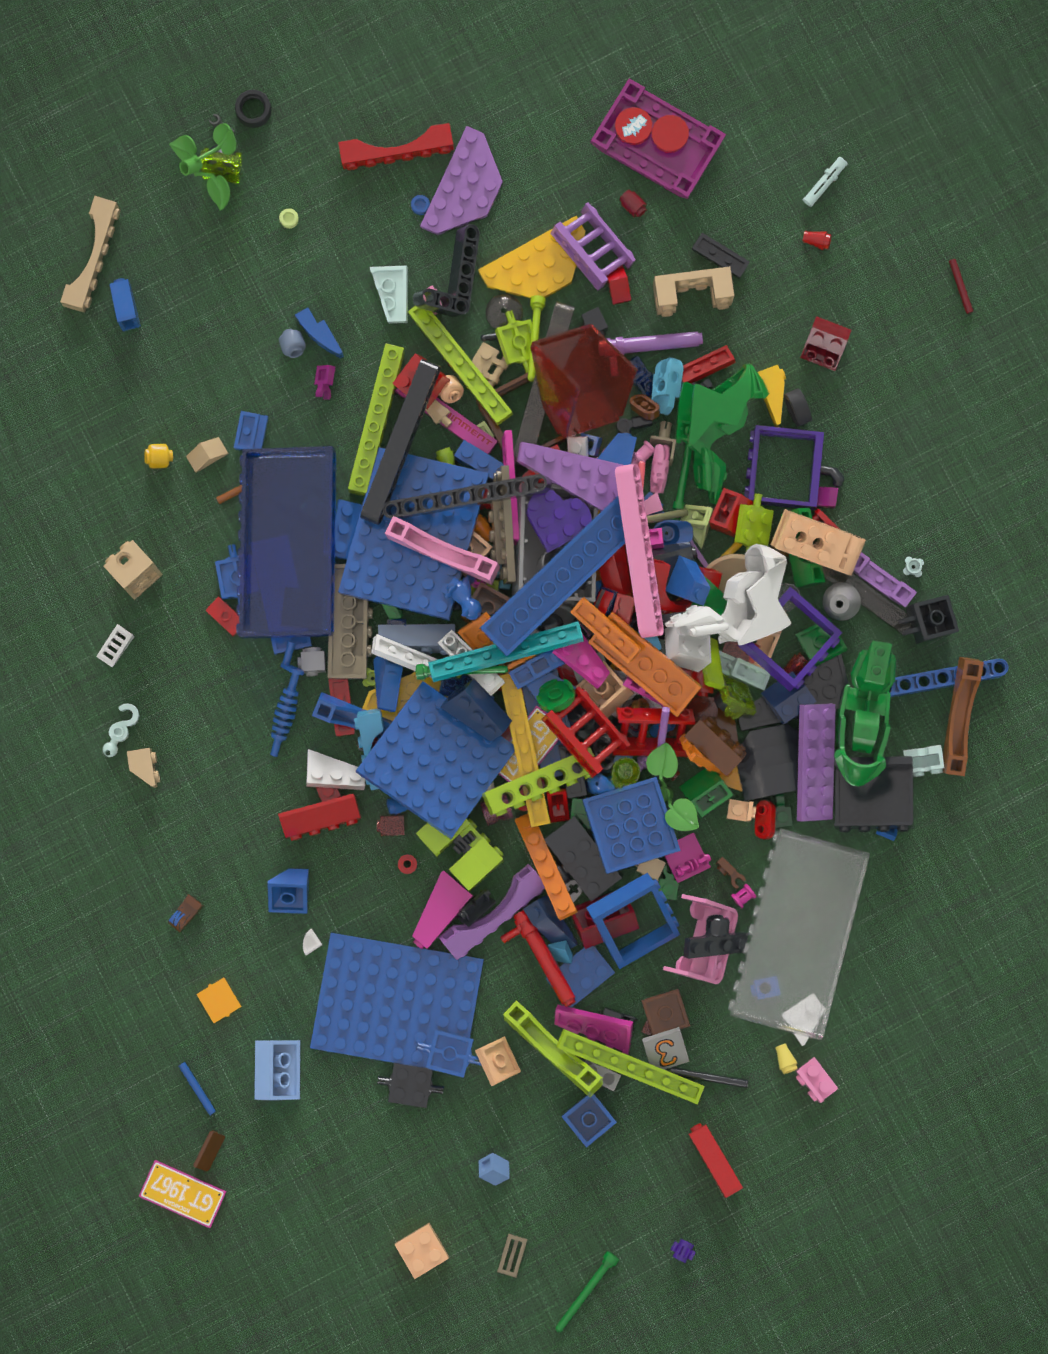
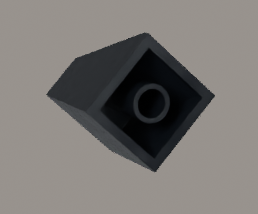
M690 542L664 545V548L652 549L653 559L661 560L671 565L666 587L679 555L692 561L696 558V549L691 546Z

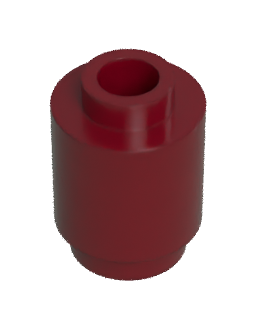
M630 189L624 192L619 199L621 205L633 217H641L647 210V204L635 191L632 192Z

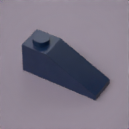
M548 894L523 909L533 926L551 943L566 940L570 949L578 944L565 921L559 920Z

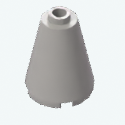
M835 583L823 595V608L835 620H848L859 611L861 605L859 592L848 583ZM838 600H841L843 602L842 607H839L836 602Z

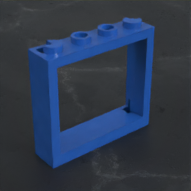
M648 873L586 907L619 969L680 935L677 929L679 923L674 916L671 917L673 911L668 903H664L667 901L662 891H658L661 888L656 879L652 880ZM651 891L667 923L618 951L603 918Z

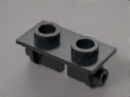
M487 889L481 890L472 902H469L463 909L459 910L455 917L470 927L496 901L490 897L491 894Z

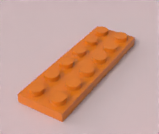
M612 612L607 618L642 648L639 653L627 664L595 634L588 643L678 717L702 686Z

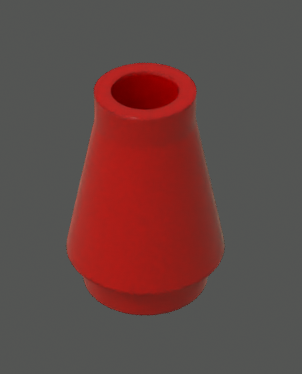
M805 231L803 242L821 250L829 249L832 235L827 234V232Z

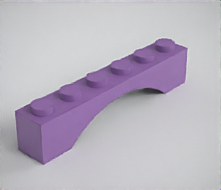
M527 864L513 876L506 896L492 912L476 920L470 927L465 924L453 925L438 938L456 960L464 957L472 947L480 944L488 934L495 932L499 925L511 919L515 912L527 906L531 899L543 892L545 887L540 876Z

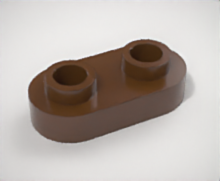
M638 394L630 398L631 409L644 419L654 420L660 415L659 404L648 396Z

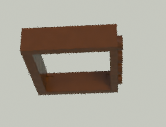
M536 368L534 381L563 435L542 445L543 447L551 448L567 441V437H572L571 432H573L569 421L565 422L563 418L565 414L562 407L556 405L554 392L545 385V382H547L542 372L539 373ZM528 373L495 389V391L502 397L529 383ZM476 399V404L502 451L503 433L499 425L497 426ZM514 455V468H515V467H517V466H519V465H521V464L517 462V458H516L515 455Z

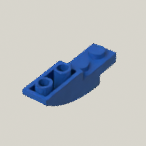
M550 650L534 657L508 673L519 690L566 663L552 653L554 650Z

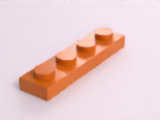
M585 597L571 610L570 613L627 664L642 649Z

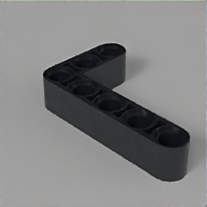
M476 225L464 226L456 232L448 293L430 288L418 291L413 295V303L416 307L450 317H457L469 311L480 231Z

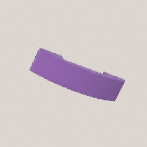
M861 552L853 572L874 589L906 608L917 592L904 582L895 579Z

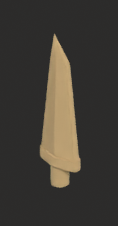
M436 399L428 410L425 409L436 425L442 422L448 428L452 424V421L447 417L450 411Z

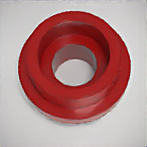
M403 855L398 861V868L404 874H411L417 868V861L412 855ZM405 861L411 862L409 868L404 867Z

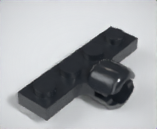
M710 915L706 919L705 935L685 938L683 957L691 959L747 952L748 933L743 931L729 933L730 921L728 917Z

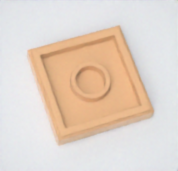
M505 1036L475 1050L491 1086L521 1072Z

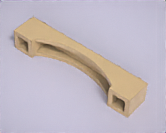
M94 196L89 212L95 222V242L91 257L80 276L71 285L66 284L60 301L63 307L84 313L86 308H89L91 305L92 297L90 295L92 290L96 289L98 281L96 277L103 268V262L101 261L103 255H106L108 252L109 244L107 243L109 237L112 238L114 234V221L118 220L120 215V209L116 202Z

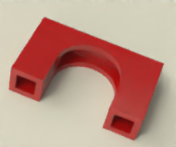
M653 559L661 613L669 614L670 612L686 611L691 606V601L686 599L671 601L666 594V583L671 565L664 561ZM699 567L703 575L719 589L722 573L715 569Z

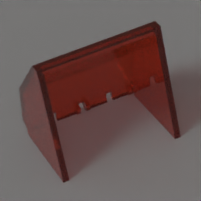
M592 324L532 342L531 353L542 405L557 434H561L566 439L575 436L576 433L581 434L591 429L617 422L619 416H623L637 368Z

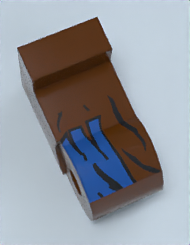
M188 894L177 911L169 919L168 924L180 933L204 905Z

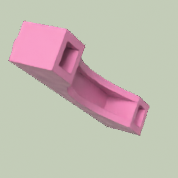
M394 516L385 532L389 540L491 585L500 569L498 562L448 544Z

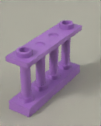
M586 203L581 211L583 214L581 217L568 226H564L561 222L557 223L550 234L598 291L607 282L608 278L606 276L622 264L627 269L631 268L636 259L633 253L627 250L598 215L597 210L589 203ZM588 221L594 230L579 241L575 240L571 232ZM600 235L607 244L593 254L588 255L582 247ZM612 249L618 259L604 269H599L594 261Z

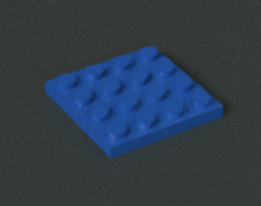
M657 777L582 800L606 874L681 851L674 829L665 820L667 808Z

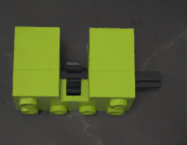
M470 818L463 822L452 839L427 823L416 834L436 857L453 842L455 844L453 849L458 854L462 852L465 854L449 870L468 892L472 891L503 862V853L497 846L492 847L489 844L490 840L484 833L479 834L475 830L477 826Z

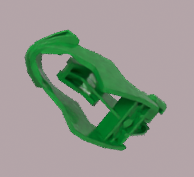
M744 364L737 373L713 390L699 384L693 385L688 382H683L677 413L676 443L684 442L694 451L692 464L695 485L697 488L708 491L709 503L717 504L723 491L721 490L723 482L727 478L726 464L710 450L712 443L725 434L730 435L744 426L748 415L747 401L750 398H766L770 394L764 380L751 364Z
M872 640L868 650L862 649L851 671V680L855 688L849 687V684H846L840 700L836 723V744H838L839 750H836L834 757L844 779L852 786L865 785L877 777L886 767V760L882 756L891 729L889 725L891 696L889 690L895 682L896 658L895 655L891 654V643ZM845 709L855 711L852 751L870 754L874 750L873 764L861 765L846 756L844 746ZM880 716H883L879 729Z

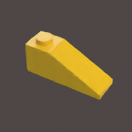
M775 365L759 371L758 374L764 380L770 393L763 399L774 427H779L781 424L784 380H786L783 369H779V366Z

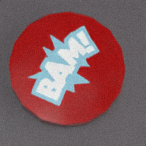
M631 107L619 113L615 122V131L618 138L630 145L642 144L651 134V117L641 108Z

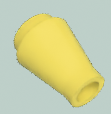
M787 1045L777 1046L775 1049L777 1051L779 1069L782 1070L783 1074L797 1070L798 1063Z

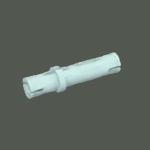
M838 157L833 165L824 171L825 174L806 197L803 198L805 204L812 207L829 185L838 179L840 172L848 165L843 158ZM836 169L832 176L827 180L831 173ZM822 184H824V185L821 187V189L814 195V193L819 189V187H820Z

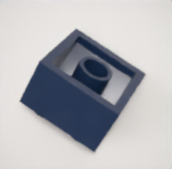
M793 672L789 673L793 679L796 677ZM777 681L761 693L782 725L799 714L800 705H809L817 702L804 683L798 689L794 687L789 692Z

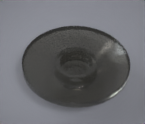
M497 295L487 304L486 319L494 329L508 324L506 314L501 313L502 308H506L508 311L513 310L516 321H521L523 318L522 305L512 295Z

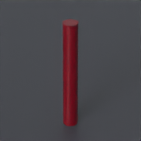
M952 259L949 261L965 312L970 314L974 311L957 261Z

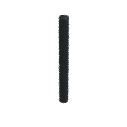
M673 1067L670 1069L671 1073L685 1078L747 1088L748 1080Z

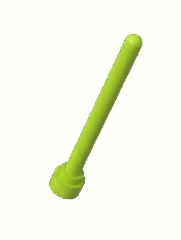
M540 295L532 296L530 306L533 310L528 380L530 382L535 380L540 316L546 302V298Z

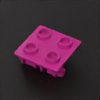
M694 833L677 840L680 852L664 856L677 883L710 868L709 861H711V857L709 854L703 853Z

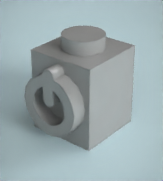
M319 647L303 649L301 657H298V668L304 670L306 676H318V673L326 672L325 652L321 651Z

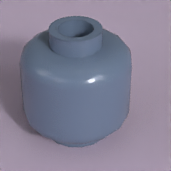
M286 329L279 337V345L285 356L296 358L303 354L306 344L300 331Z

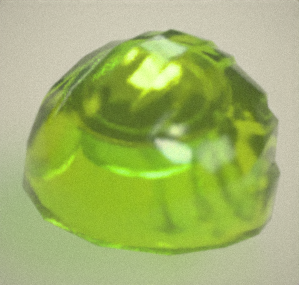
M628 757L618 759L611 767L612 778L610 780L619 789L636 783L640 776L638 763Z

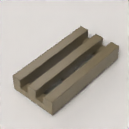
M508 1234L497 1272L517 1277L527 1242L526 1238ZM511 1239H514L515 1241L508 1261V1265L506 1270H504L502 1268L505 1262ZM520 1241L522 1245L514 1272H510L516 1248Z

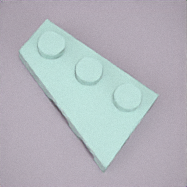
M370 267L388 323H408V267Z

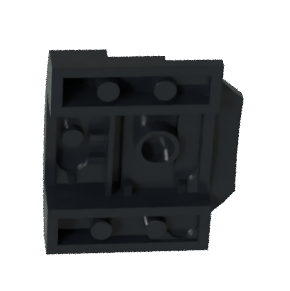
M789 724L750 731L743 743H741L745 747L747 754L737 765L744 801L747 802L767 796L797 791L799 731Z

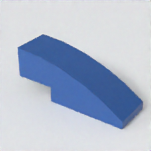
M309 308L295 314L297 321L313 341L329 353L339 358L344 357L341 348L324 320L317 323Z

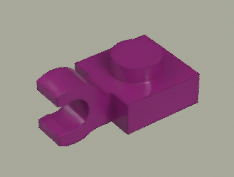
M317 366L314 383L318 385L316 397L330 400L331 391L329 386L333 385L334 366Z

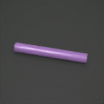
M668 707L662 708L657 748L666 741L670 712Z

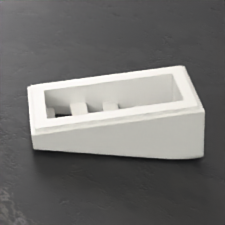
M117 624L96 657L113 668L135 636ZM121 633L123 636L126 637V639L123 640L117 635ZM114 639L122 644L121 647L113 643ZM111 645L116 650H118L117 653H114L113 651L108 649L109 646ZM104 653H109L113 656V659H109L104 655Z

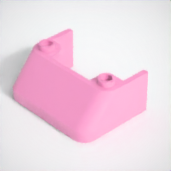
M682 894L681 898L692 901L690 906L691 916L697 919L693 937L705 935L706 919L710 915L728 917L730 921L729 933L735 932L738 920L736 909L708 899ZM729 954L691 959L681 956L676 962V968L664 966L663 970L719 984L723 979Z

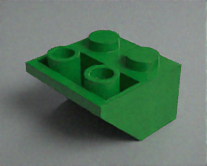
M706 768L678 787L685 798L695 805L700 819L733 796L722 778L715 771L710 772Z

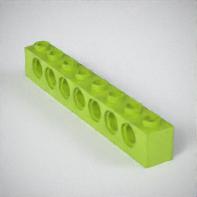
M385 343L348 486L349 493L364 497L367 493L377 451L382 444L396 386L392 383L400 374L405 354L403 347Z

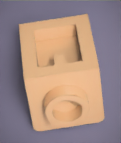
M729 799L726 819L750 822L751 818H755L756 807L753 806L751 801L745 802Z

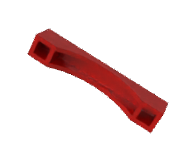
M450 123L430 126L416 140L398 147H375L358 139L338 142L343 169L355 170L359 166L373 167L377 165L376 163L382 162L384 164H391L399 159L408 161L417 156L425 158L432 156L434 153L448 154L451 150H454Z

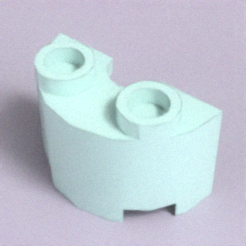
M941 745L903 751L904 756H912L913 777L924 776V772L931 771L932 774L943 773L944 761Z

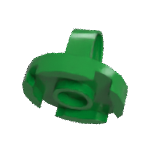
M552 679L544 683L539 688L540 693L536 696L540 708L546 712L552 710L557 713L570 706L575 699V690L571 682L567 679H563L564 681Z

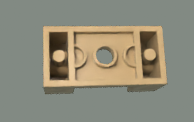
M730 267L655 276L653 291L657 315L668 317L676 313V306L678 304L676 290L677 292H686L690 288L703 290L707 286H710L713 308L718 307L719 310L729 308L734 299Z
M132 540L131 542H125L120 547L121 551L116 555L112 554L105 561L104 567L135 600L163 574ZM128 557V561L123 565L121 560Z

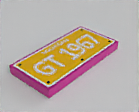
M536 706L528 716V722L539 766L559 739L541 720L547 713ZM515 752L499 773L508 782L520 778Z
M155 1160L139 1197L211 1228L227 1191Z

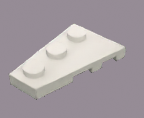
M308 749L307 787L364 790L365 779L356 773L357 766Z

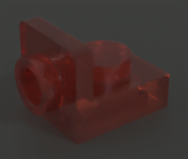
M380 816V820H377V832H381V836L405 835L404 816Z

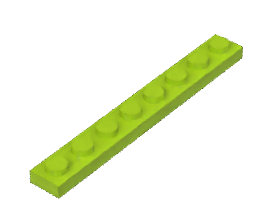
M416 306L408 311L410 317L497 426L512 416L513 413L433 312Z
M563 1029L556 1048L695 1104H698L705 1087Z

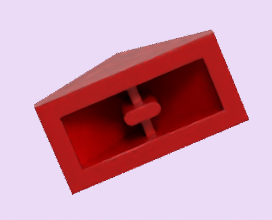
M621 265L606 276L613 305L631 301L628 278L623 265Z
M566 788L552 794L547 791L550 822L570 820Z

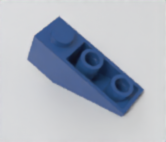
M379 656L374 659L377 709L395 712L403 667Z

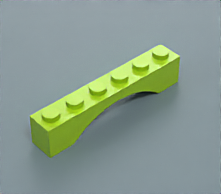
M515 1001L503 1014L504 1020L586 1095L591 1097L603 1085L602 1077L588 1064L574 1054L556 1048L558 1041L518 1001Z

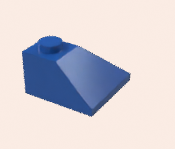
M288 869L268 881L269 912L307 914L309 869Z

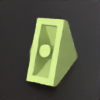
M685 505L684 509L688 510V516L681 517L680 521H687L692 525L693 539L702 549L710 527L709 520L713 514V508Z

